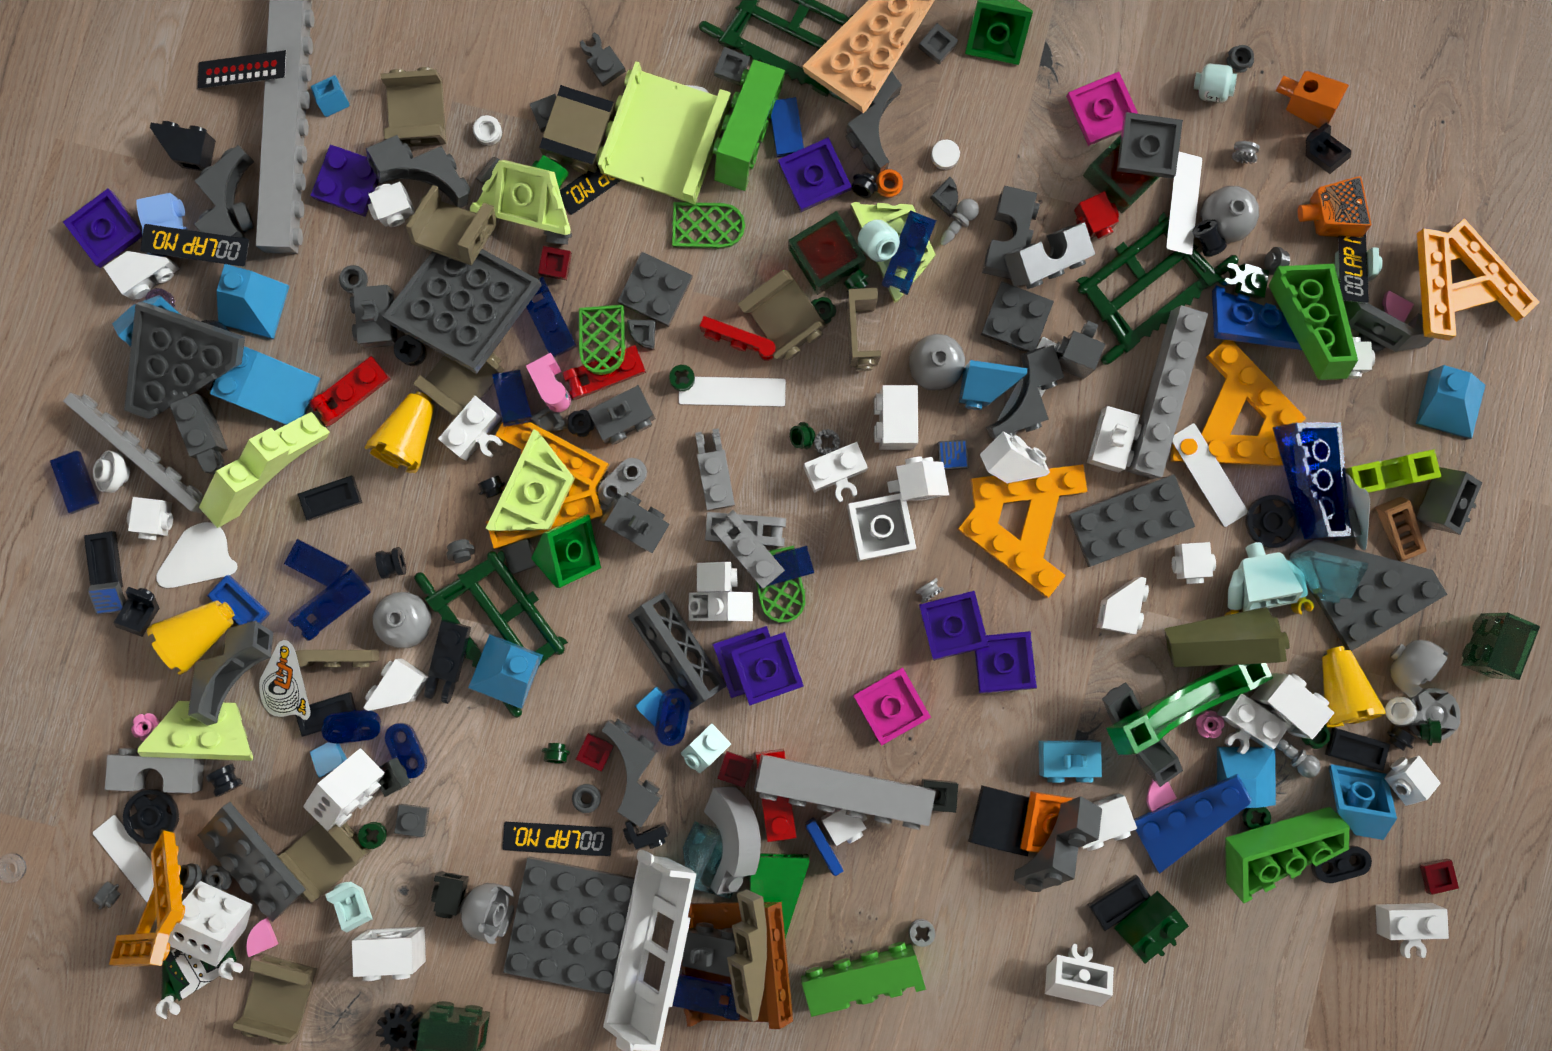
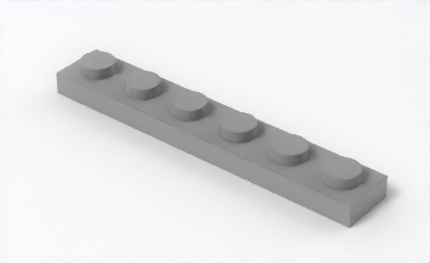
M71 392L63 400L64 403L192 512L202 513L199 506L204 495L194 486L189 485L187 487L180 481L182 476L171 467L166 469L160 464L161 458L155 452L148 448L144 450L139 446L140 440L134 434L127 430L123 432L117 427L119 422L107 412L102 414L96 409L98 406L96 401L86 394L79 396Z

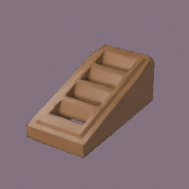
M1398 497L1376 507L1379 519L1398 561L1403 562L1427 551L1410 500ZM1402 520L1405 521L1404 524L1395 526V523L1400 522ZM1406 531L1410 532V534L1399 538V534ZM1414 541L1415 543L1405 549L1402 548V545Z

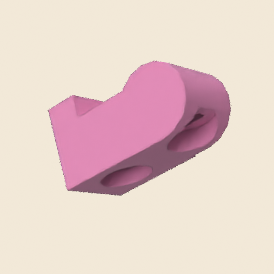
M549 353L526 365L542 399L549 409L553 412L565 411L570 405L571 398L562 383L558 382L555 376L562 371L553 355Z

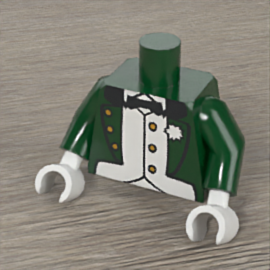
M181 933L177 934L178 936L184 938V936ZM203 944L206 949L211 950L209 946ZM233 946L216 967L180 950L174 949L170 951L162 964L161 1001L156 1006V1014L167 1019V1011L169 1009L170 1013L177 1015L180 1012V1006L174 1002L176 999L178 1001L182 1000L219 976L233 980L232 970L238 973L243 970L242 964L236 962L237 959Z

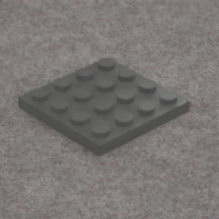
M484 249L480 251L472 266L431 252L382 317L384 321L477 374L542 285L539 279Z
M529 856L525 866L503 973L610 994L635 878Z

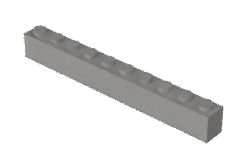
M269 0L267 53L286 50L285 78L265 80L256 246L264 253L298 254L299 245H302L303 242L300 218L304 216V204L301 201V193L306 187L303 163L307 161L304 137L309 132L308 121L305 118L306 109L310 107L307 81L310 82L312 77L311 67L308 64L309 54L313 52V42L310 37V27H314V13L311 10L312 0Z

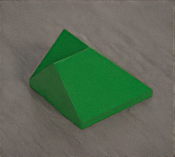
M977 0L965 54L1019 65L1033 10L1017 0Z
M583 515L544 532L531 557L556 588H561L601 569L590 515Z

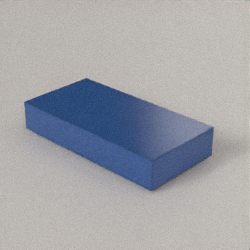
M796 97L776 100L771 114L776 156L784 157L803 149L804 145Z
M226 575L207 595L212 601L226 602L235 614L232 619L237 625L257 621L261 624L270 615L230 575Z
M813 817L806 821L805 827L832 875L837 876L844 872L842 865L815 818Z

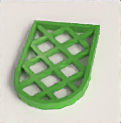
M673 203L672 247L727 248L738 243L744 235V217L733 205L725 203ZM680 206L691 208L685 212ZM700 207L711 208L705 213ZM719 207L729 208V210L724 213ZM676 208L683 214V216L677 221ZM695 209L702 215L696 222L689 216ZM716 209L722 217L714 223L708 215ZM732 211H735L740 217L735 223L727 217ZM685 218L692 224L686 232L679 226ZM704 219L712 225L706 232L698 226ZM724 219L731 225L725 232L718 227ZM742 222V229L740 230L737 225ZM676 228L682 233V235L677 240ZM694 228L702 234L696 241L688 235ZM714 228L721 234L715 242L708 236ZM733 229L739 233V236L734 241L727 236ZM686 237L691 243L679 242H681ZM706 238L711 244L698 243ZM724 238L729 242L726 244H718Z
M624 305L579 308V354L582 364L588 371L594 374L604 375L612 373L620 367L625 356ZM616 310L612 315L606 312ZM587 312L596 313L591 317ZM620 312H621V323L615 319V317H616ZM601 313L608 317L602 325L595 320ZM583 315L589 319L584 325ZM611 321L618 325L612 333L605 328ZM592 322L599 327L593 334L586 330ZM620 330L621 340L615 336ZM601 331L608 335L603 342L596 338ZM583 332L589 337L584 343ZM611 339L618 343L612 351L605 346ZM592 340L599 345L593 352L586 348ZM602 348L609 353L603 360L596 356ZM621 348V355L619 357L615 353ZM583 350L589 354V356L585 360L583 357ZM613 356L617 363L609 367L606 362ZM592 358L599 363L594 369L587 365Z
M794 546L769 551L772 556L782 561L780 564L782 567L784 564H787L793 568L789 577L783 574L779 575L786 580L781 589L774 586L772 581L761 594L760 586L756 582L759 602L764 613L771 620L779 623L790 622L796 619L803 612L805 606V589L803 588ZM789 550L784 558L776 554L777 552ZM791 552L793 553L795 565L787 561ZM796 571L799 584L791 580ZM788 583L798 588L793 597L784 592ZM769 587L779 592L774 601L764 596ZM800 591L802 592V603L796 600ZM781 595L790 599L785 609L776 604ZM763 599L771 604L768 611H766ZM793 602L801 606L800 611L796 615L788 611ZM774 606L783 611L779 619L770 615ZM785 614H788L792 617L787 620H782Z

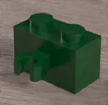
M1156 891L1115 926L1114 929L1128 947L1146 964L1157 954L1164 956L1165 953L1162 949L1169 943L1176 946L1175 938L1189 926L1177 909Z

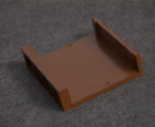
M738 902L690 903L688 917L691 919L688 929L695 927L697 923L704 922L714 925L713 928L722 930L723 928H732V925L742 921ZM764 902L767 926V961L759 1017L754 1022H769V1029H781L793 1022L782 903ZM681 962V984L684 990V1014L687 1027H691L701 1021L752 1022L736 1011L730 977L684 967Z

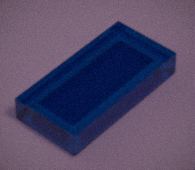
M515 370L492 374L503 426L532 422L521 371Z
M76 450L50 460L68 513L74 514L99 504L80 451Z
M300 539L296 540L284 562L286 566L333 590H337L349 567V564Z
M807 546L772 555L785 571L768 586L814 574Z

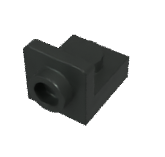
M397 757L379 767L384 772V775L378 782L381 785L380 789L384 797L411 783L407 777L406 769L401 765Z

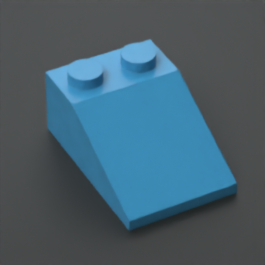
M244 346L242 364L216 379L210 394L287 425L306 415L309 402L312 400L321 378Z

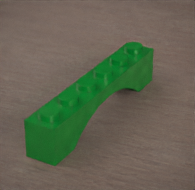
M1266 663L1222 665L1107 727L1106 730L1118 755L1137 754L1159 742L1172 729L1193 716L1219 703L1249 692L1273 679Z

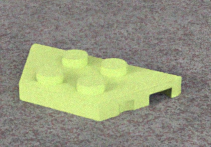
M499 160L492 171L491 178L483 185V192L478 201L470 206V211L477 213L482 204L486 203L494 206L496 218L562 235H568L571 231L555 172Z
M860 202L851 203L850 207L860 229L872 220H883L899 235L900 244L895 255L886 261L876 262L894 303H896L935 258L936 254L912 204L892 206L888 203H877V205L860 204Z
M533 429L485 529L490 531L551 529L575 478L538 431Z
M178 701L139 746L137 751L141 757L253 760V754L248 744L239 708L236 703L224 702L220 709L218 722L207 726L188 715L190 701Z

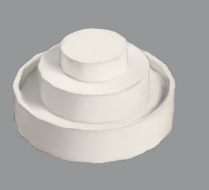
M105 451L93 467V479L96 481V486L101 492L115 493L123 483L128 481L130 476V469L119 452Z

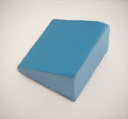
M336 75L311 86L315 101L324 116L328 117L350 106Z
M655 687L635 706L654 726H657L676 708L658 687Z
M337 738L310 751L315 771L319 778L330 774L347 760Z

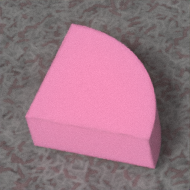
M1391 291L1385 293L1382 302L1385 313L1402 322H1405L1414 305Z
M1152 779L1146 797L1147 806L1151 812L1177 799L1169 782L1159 787Z
M268 917L257 923L251 930L246 946L248 957L278 945Z

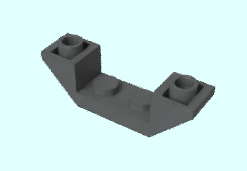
M1344 301L1350 328L1395 352L1426 347L1434 339L1424 337L1423 317L1420 313L1406 324L1369 303Z

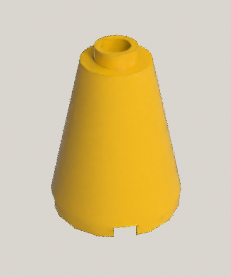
M422 392L409 393L369 438L365 449L372 448L370 454L391 467L398 469L399 465L407 467L405 472L416 473L420 468L434 411V405L431 403L432 399Z
M216 600L151 625L147 628V635H154L156 641L151 643L154 650L171 670L178 667L179 671L177 674L181 675L187 672L226 630L233 625L232 617L235 614L226 602L220 603Z
M1344 646L1326 650L1327 655L1322 657L1324 698L1329 702L1328 707L1335 712L1327 721V728L1341 727L1347 723L1357 724L1385 715L1383 705L1352 651L1345 650Z

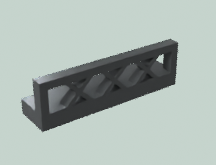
M665 591L642 604L628 615L689 710L694 709L727 686ZM660 602L666 610V618L658 615L653 605ZM671 627L679 630L682 635L681 641L674 639L671 634ZM687 651L695 654L697 665L690 663L687 658ZM703 675L709 676L716 687L709 691L702 681Z

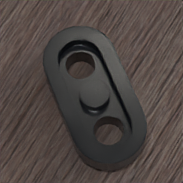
M1352 845L1349 846V850L1326 861L1329 864L1328 871H1322L1324 863L1318 866L1312 863L1311 869L1313 875L1318 880L1331 884L1366 874L1371 868L1372 860L1370 854L1365 849ZM1355 855L1356 863L1351 865L1349 862L1350 857Z

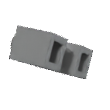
M119 748L118 753L107 755L105 790L136 791L145 789L147 774L151 769H155L162 775L163 792L195 793L202 791L204 759L141 757L137 754V748Z

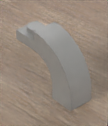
M735 786L716 787L712 790L704 813L718 827L723 843L722 859L710 888L716 894L738 892L744 877L756 874L760 859L761 839L756 815L747 798Z

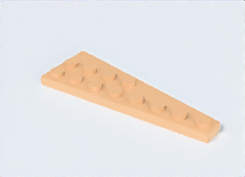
M868 0L802 66L804 73L864 113L871 105L935 0Z

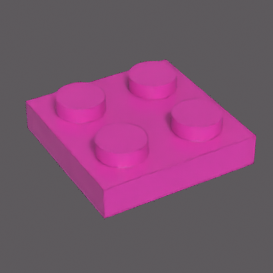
M1120 72L1070 91L1066 96L1088 146L1121 133L1123 117L1126 112L1138 114Z
M903 667L853 695L881 746L931 718Z

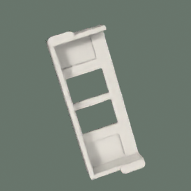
M640 849L637 853L638 865L603 1027L617 1037L616 1045L622 1051H660L668 1008L673 1005L691 918L688 917L697 873L667 857L653 856L651 853ZM658 912L674 920L668 950L652 941ZM649 952L665 961L659 991L643 981Z

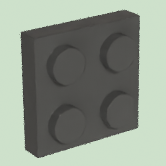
M1126 112L1123 117L1117 171L1173 179L1177 172L1183 120Z
M641 252L618 299V303L669 327L693 276Z
M1001 281L981 335L1024 352L1035 350L1054 301Z

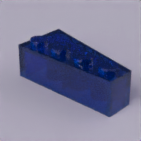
M1304 422L1273 427L1304 540L1351 536L1341 422Z

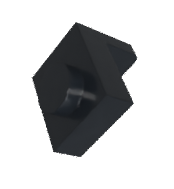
M1325 123L1319 129H1314L1306 138L1305 156L1329 174L1351 158L1352 150L1331 136V125Z
M128 587L126 590L128 600L116 617L114 624L116 628L143 637L160 608L155 595L144 588L137 590Z
M628 819L625 822L626 828L623 829L628 844H634L636 850L647 845L650 849L666 843L664 838L670 834L666 822L639 833L636 824Z

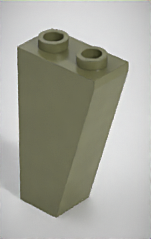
M1267 607L1164 628L1167 652L1174 667L1280 663L1287 661L1286 649L1290 648L1286 632H1281L1278 618L1272 617Z

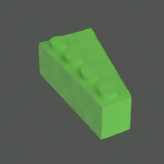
M754 59L750 69H744L740 85L743 87L741 92H735L731 103V108H734L731 115L726 114L722 125V131L725 132L722 138L717 137L713 147V154L716 155L714 181L746 191L749 182V169H753L756 163L760 146L758 142L763 143L769 123L767 118L771 119L774 104L779 98L785 70Z
M1335 265L1278 266L1268 286L1318 380L1347 379L1358 362V357Z
M1327 807L1226 837V883L1244 904L1252 900V894L1263 889L1266 893L1276 887L1275 882L1287 876L1293 879L1301 875L1306 866L1312 863L1318 866L1349 850L1350 826L1331 807Z
M897 942L888 946L889 950L878 953L877 950H871L861 954V958L850 961L849 958L834 962V967L822 970V967H814L805 971L806 975L801 976V983L811 1017L847 1009L851 1006V1001H856V1004L862 1005L873 1003L880 994L894 998L902 996V992L910 987H915L916 992L926 990L919 963L911 943L905 945V942Z

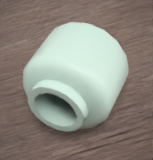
M1206 64L1202 73H1196L1194 89L1199 90V98L1203 101L1223 103L1229 96L1233 97L1237 74L1233 73V69L1229 65Z
M883 220L868 222L862 227L858 235L860 249L876 262H883L892 258L900 244L897 232Z

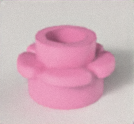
M1205 711L1196 720L1198 733L1204 738L1211 737L1214 739L1222 734L1221 729L1224 728L1223 718L1218 716L1215 711ZM1209 722L1213 723L1212 727L1208 726Z
M151 713L139 714L133 720L132 734L134 737L140 738L141 741H145L160 721ZM145 724L148 726L146 730L143 729Z

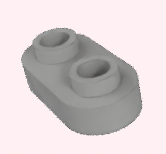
M636 458L624 460L599 485L598 496L604 504L610 505L614 497L608 496L607 490L612 486L616 487L617 493L625 496L626 492L632 494L646 480L647 469L644 463ZM630 467L637 468L638 473L635 477L628 476L627 471Z

